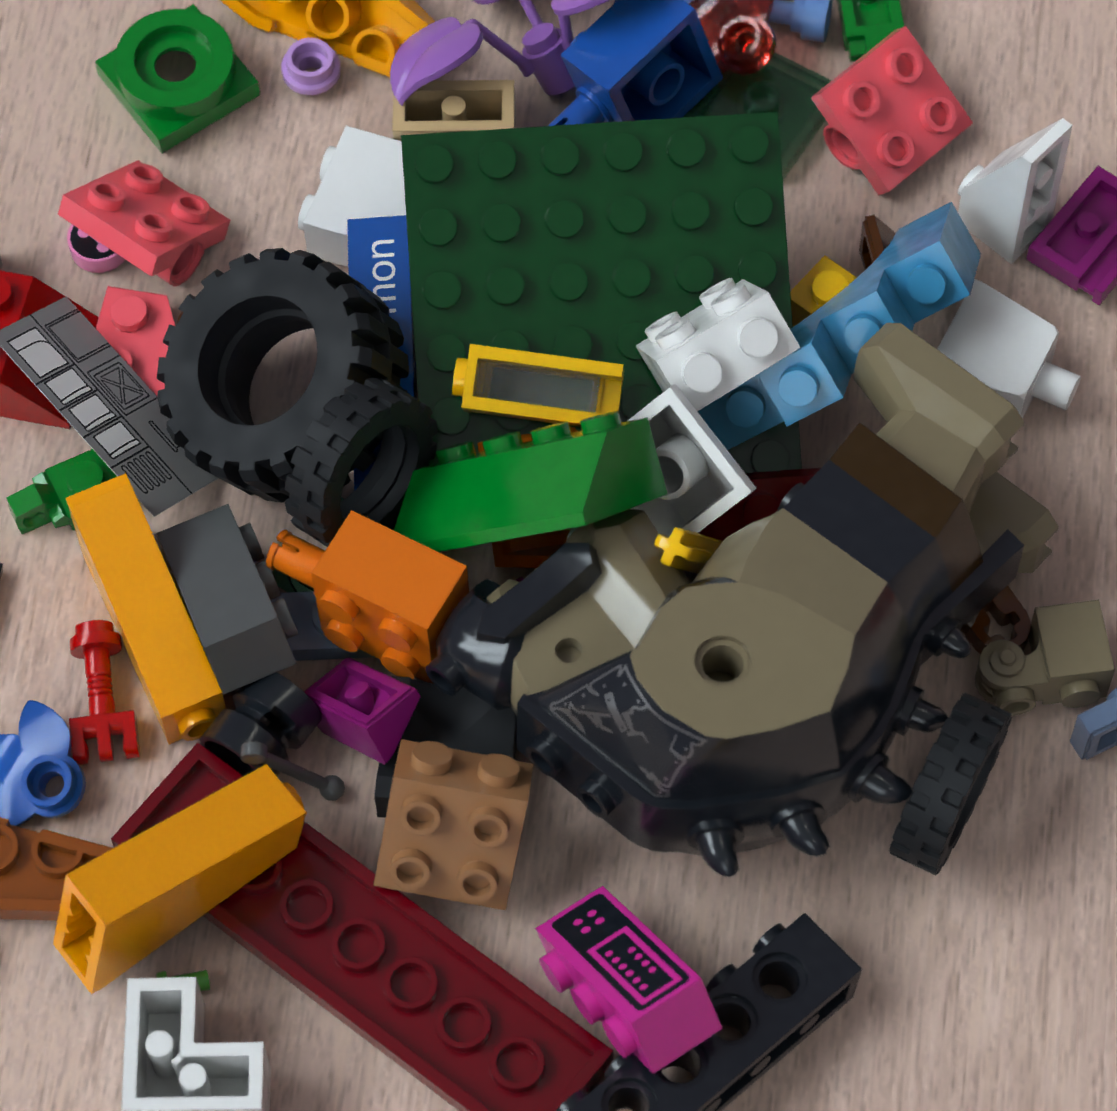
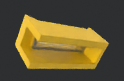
M470 344L468 359L459 357L456 359L452 395L463 397L461 408L465 412L555 424L568 421L570 426L581 427L579 422L581 420L609 412H619L625 369L624 364Z

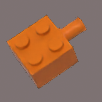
M353 510L350 511L326 550L294 536L288 530H282L277 535V541L283 543L282 547L275 542L272 543L267 554L266 566L271 570H277L314 588L321 630L324 631V635L330 642L345 651L357 652L360 649L380 659L382 665L398 677H410L413 680L417 677L425 682L433 683L426 673V666L437 656L436 640L443 624L458 603L469 593L466 565Z

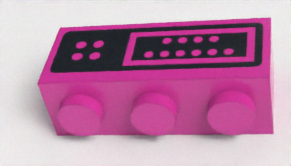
M604 886L599 887L535 928L546 951V954L539 958V962L554 988L560 993L569 989L577 1008L591 1025L599 1020L602 1022L606 1035L618 1053L624 1058L633 1053L653 1074L722 1029L702 978Z

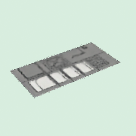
M67 296L0 330V347L116 476L127 474L137 499L153 517L218 479V477L197 467L185 457L184 449L173 442L167 431L166 422L170 419L160 413L158 397Z

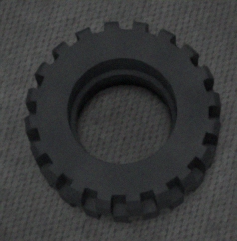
M283 248L265 249L260 252V260L250 253L233 259L229 262V271L223 273L216 269L201 281L204 288L196 297L191 294L186 297L178 308L183 312L176 327L169 324L163 343L169 347L166 358L159 357L157 379L165 383V389L159 390L157 397L160 413L170 419L166 422L167 431L173 442L184 449L185 457L197 467L249 495L255 494L266 501L283 503L290 497V493L285 491V482L287 475L293 473L295 466L291 463L293 454L297 446H303L308 437L304 433L313 419L319 421L325 413L323 407L334 396L339 399L344 396V389L349 385L357 382L363 386L365 380L369 378H377L382 382L384 380L388 381L403 391L408 392L400 386V378L408 377L409 361L408 355L398 349L404 343V336L397 321L389 317L388 306L376 294L331 262H325L313 253L302 250L289 253ZM313 328L317 340V361L312 379L306 391L295 405L281 416L266 423L254 425L250 412L249 398L252 380L260 362L269 350L285 337L301 330ZM383 431L364 447L352 464L349 473L355 468L364 472L375 461L376 456L372 452L382 440ZM347 475L343 486L351 481L349 475Z

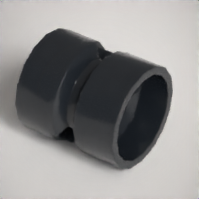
M276 672L240 687L233 696L236 709H223L199 738V742L241 775L246 776L264 766V764H248L241 761V745L243 743L254 741L264 743L268 746L269 753L289 761L286 749L300 748L320 723L322 715L313 700L303 690ZM271 768V770H272V771L275 773V775L278 777V775H279L281 772H279V771H277V770Z

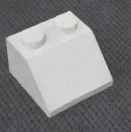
M673 384L628 420L648 417L668 493L630 509L644 510L658 533L671 536L674 527L698 533L756 489L752 481L676 384Z

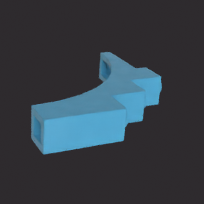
M950 202L898 229L887 248L865 271L822 307L790 330L801 348L698 411L727 450L782 422L789 426L844 398L851 375L854 373L856 358L860 348L886 323H902L912 331L916 322L971 295L981 253L953 203Z

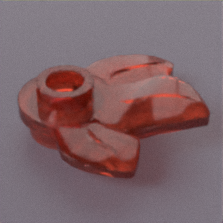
M773 0L690 1L689 5L696 10L722 74L730 70L739 75H750L758 72L768 64L776 49V35L773 28L768 24ZM753 42L752 46L746 52H744L748 44Z

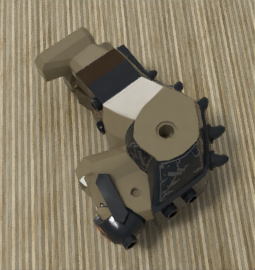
M886 323L860 348L853 376L856 383L886 420L887 424L875 434L859 422L832 457L805 485L798 483L786 494L776 513L755 521L726 537L692 583L683 570L665 566L660 562L664 550L654 546L655 539L659 533L644 510L628 509L589 525L571 528L566 543L521 582L508 579L500 585L486 579L477 584L458 603L443 624L436 640L437 656L426 666V673L430 680L449 696H454L464 687L497 711L512 708L517 715V750L530 759L542 773L552 777L577 797L594 815L604 819L623 836L640 847L651 851L680 852L702 856L709 867L720 875L728 877L736 875L739 870L737 852L758 849L787 839L792 846L805 854L812 856L824 855L829 849V841L820 825L829 816L838 813L850 800L856 803L866 798L877 803L895 804L903 802L910 797L912 793L911 786L887 767L889 756L886 755V752L896 733L905 736L909 728L921 732H933L942 728L948 718L941 708L923 700L924 690L915 686L920 666L932 655L937 657L942 653L956 658H966L971 652V645L964 634L973 626L980 610L1016 578L1017 573H1033L1052 553V550L1045 543L1057 532L1059 526L1049 510L997 472L1018 451V446L1011 442V438L1024 426V420L1012 403L902 323Z

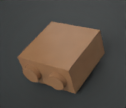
M401 739L373 886L506 911L529 800L534 764L516 761L503 754L483 755L451 749L434 741L419 743Z

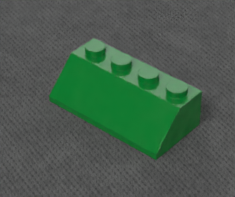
M614 411L579 421L582 431L571 433L569 422L567 421L530 431L533 441L523 442L519 431L482 441L484 451L475 452L473 441L435 451L438 459L437 463L413 471L394 531L437 552L586 526L667 495L648 417L621 422L619 412Z

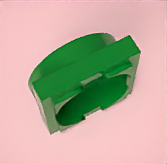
M194 4L185 9L162 10L141 18L123 34L115 50L95 61L99 77L161 153L173 148L261 95L258 80L233 52L231 40L224 28L214 19L202 14ZM171 51H183L194 58L196 67L188 78L171 82L162 79L156 73L155 66L158 59Z

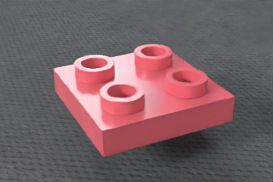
M906 25L894 30L811 97L828 122V125L823 129V136L830 152L844 166L854 170L860 169L878 195L890 192L973 124Z
M139 160L63 194L58 211L60 217L151 277L157 275L174 287L187 281L195 272L205 249L225 240L230 219L211 208L206 200L188 193L163 177V174L157 168L144 164Z

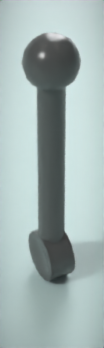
M246 742L241 745L240 759L244 763L267 764L270 768L319 789L320 794L326 800L335 801L344 794V782L336 775L322 777L269 753L268 746L261 742Z

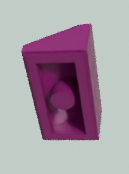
M350 657L345 658L304 691L321 712L322 720L317 727L323 734L382 764H386L393 756L421 697L416 688Z

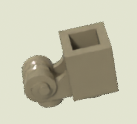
M1099 600L1035 607L1029 635L1032 653L1024 655L1022 649L1016 643L1009 640H996L983 648L979 657L975 674V686L978 693L986 701L994 703L997 707L1012 713V716L1031 711L1035 708L1036 701H1042L1043 705L1062 703L1063 706L1069 708L1093 704L1100 698L1107 697L1115 671Z

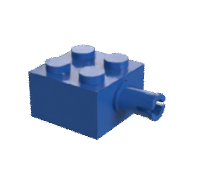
M615 0L613 5L587 30L579 33L570 46L560 55L577 89L575 91L577 98L548 126L682 118L723 79L695 8L684 0Z

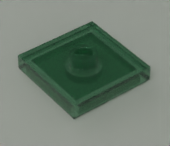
M740 35L718 65L723 79L682 118L778 112L782 175L784 180L826 121L811 97L832 80Z

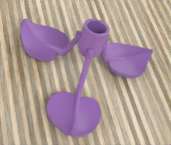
M500 0L473 1L477 4H491ZM519 0L533 26L522 39L524 45L522 54L476 19H470L462 25L455 17H447L431 23L411 35L395 54L390 70V82L394 96L399 104L403 106L404 102L417 89L447 74L472 57L480 48L483 40L518 65L524 77H528L533 73L547 95L562 94L575 87L560 56L574 40L569 15L583 12L610 0H552L551 7L554 13L558 15L560 28H555L552 23H543L532 0Z

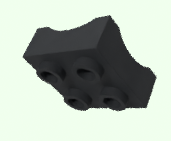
M390 676L416 688L421 696L401 739L419 743L434 741L451 749L483 755L503 754L515 760L517 715L512 708L497 711L464 687L454 696H449L433 683L417 679L413 680L410 677ZM400 742L393 756L386 764L379 762L374 794L377 817L386 818Z

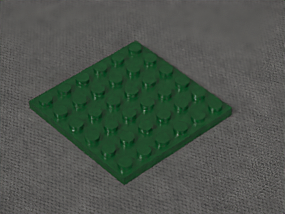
M778 112L401 135L418 400L430 407L433 412L430 418L436 420L438 433L433 436V441L437 443V450L473 441L475 452H479L478 442L519 431L521 435L530 434L532 430L555 424L465 412L461 408L463 397L452 395V384L457 357L468 359L470 344L624 364L625 371L619 416L621 422H626L663 393L636 348L637 344L648 338L644 332L645 329L667 314L678 312L680 317H683L702 305L699 296L720 281L732 278L736 284L744 279L769 292L790 329L793 328ZM494 368L489 398L589 412L594 381ZM799 421L789 426L782 422L727 451L745 473L802 469ZM570 426L575 427L577 431H582L581 427ZM436 455L434 459L429 460L428 465L438 462Z

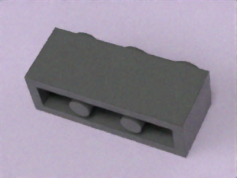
M226 504L157 533L223 694L297 664L287 639L298 635V631L284 598L271 603V600L281 596L271 569L266 566V560L254 564V562L265 557L251 523L238 527L229 504Z

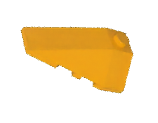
M220 0L253 27L270 33L276 31L297 40L303 38L321 39L338 55L354 60V63L358 66L390 77L394 56L400 46L411 35L436 22L415 0Z

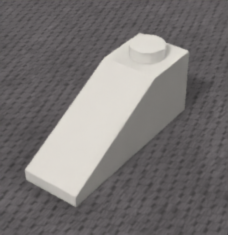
M1064 118L1002 151L985 168L981 165L976 166L966 175L959 186L958 194L961 198L958 213L966 228L1010 264L1029 248L1031 243L1053 219L1073 126Z

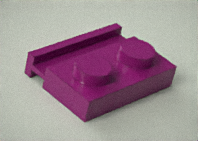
M1100 166L1093 170L1031 243L1026 260L1073 290L1077 291L1080 288L1093 296L1092 302L1098 306L1117 285V177Z

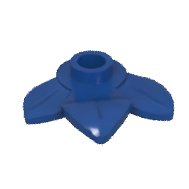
M33 700L27 701L20 716L18 735L0 734V817L8 819L10 824L14 826H20L36 815L45 818H59L69 814L80 804L86 789L84 772L81 766L70 757L72 744L71 730L59 714L43 703ZM62 776L64 780L62 791L54 797H48L46 795L48 781L53 777Z

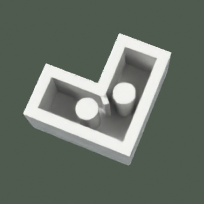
M196 977L127 978L121 1111H270L271 1067L264 1042L204 1043L205 1003Z

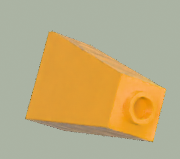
M125 473L66 497L84 560L115 628L121 635V641L168 744L170 745L181 739L187 741L199 739L219 713L226 709L223 694L127 474Z
M265 764L66 874L53 945L91 994L104 988L296 849L307 813L300 795L292 785L287 782L282 783L271 768Z

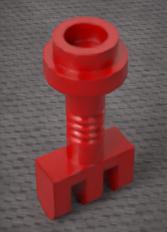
M91 620L82 622L75 626V635L70 638L69 643L71 655L84 659L87 690L89 691L88 705L90 716L69 718L73 759L79 765H87L89 760L87 739L97 738L100 762L114 761L112 736L123 735V750L126 758H140L136 714L134 710L115 712L114 697L112 696L113 685L111 684L110 656L116 655L122 650L121 635L118 632H114L113 623L110 621Z

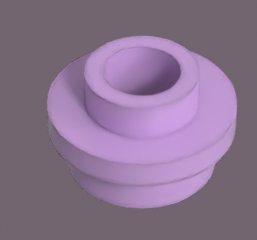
M303 38L293 43L284 55L281 63L282 76L286 85L293 91L303 95H317L328 91L336 84L341 73L340 60L337 53L326 42L318 38ZM308 68L318 69L312 72H305V70Z

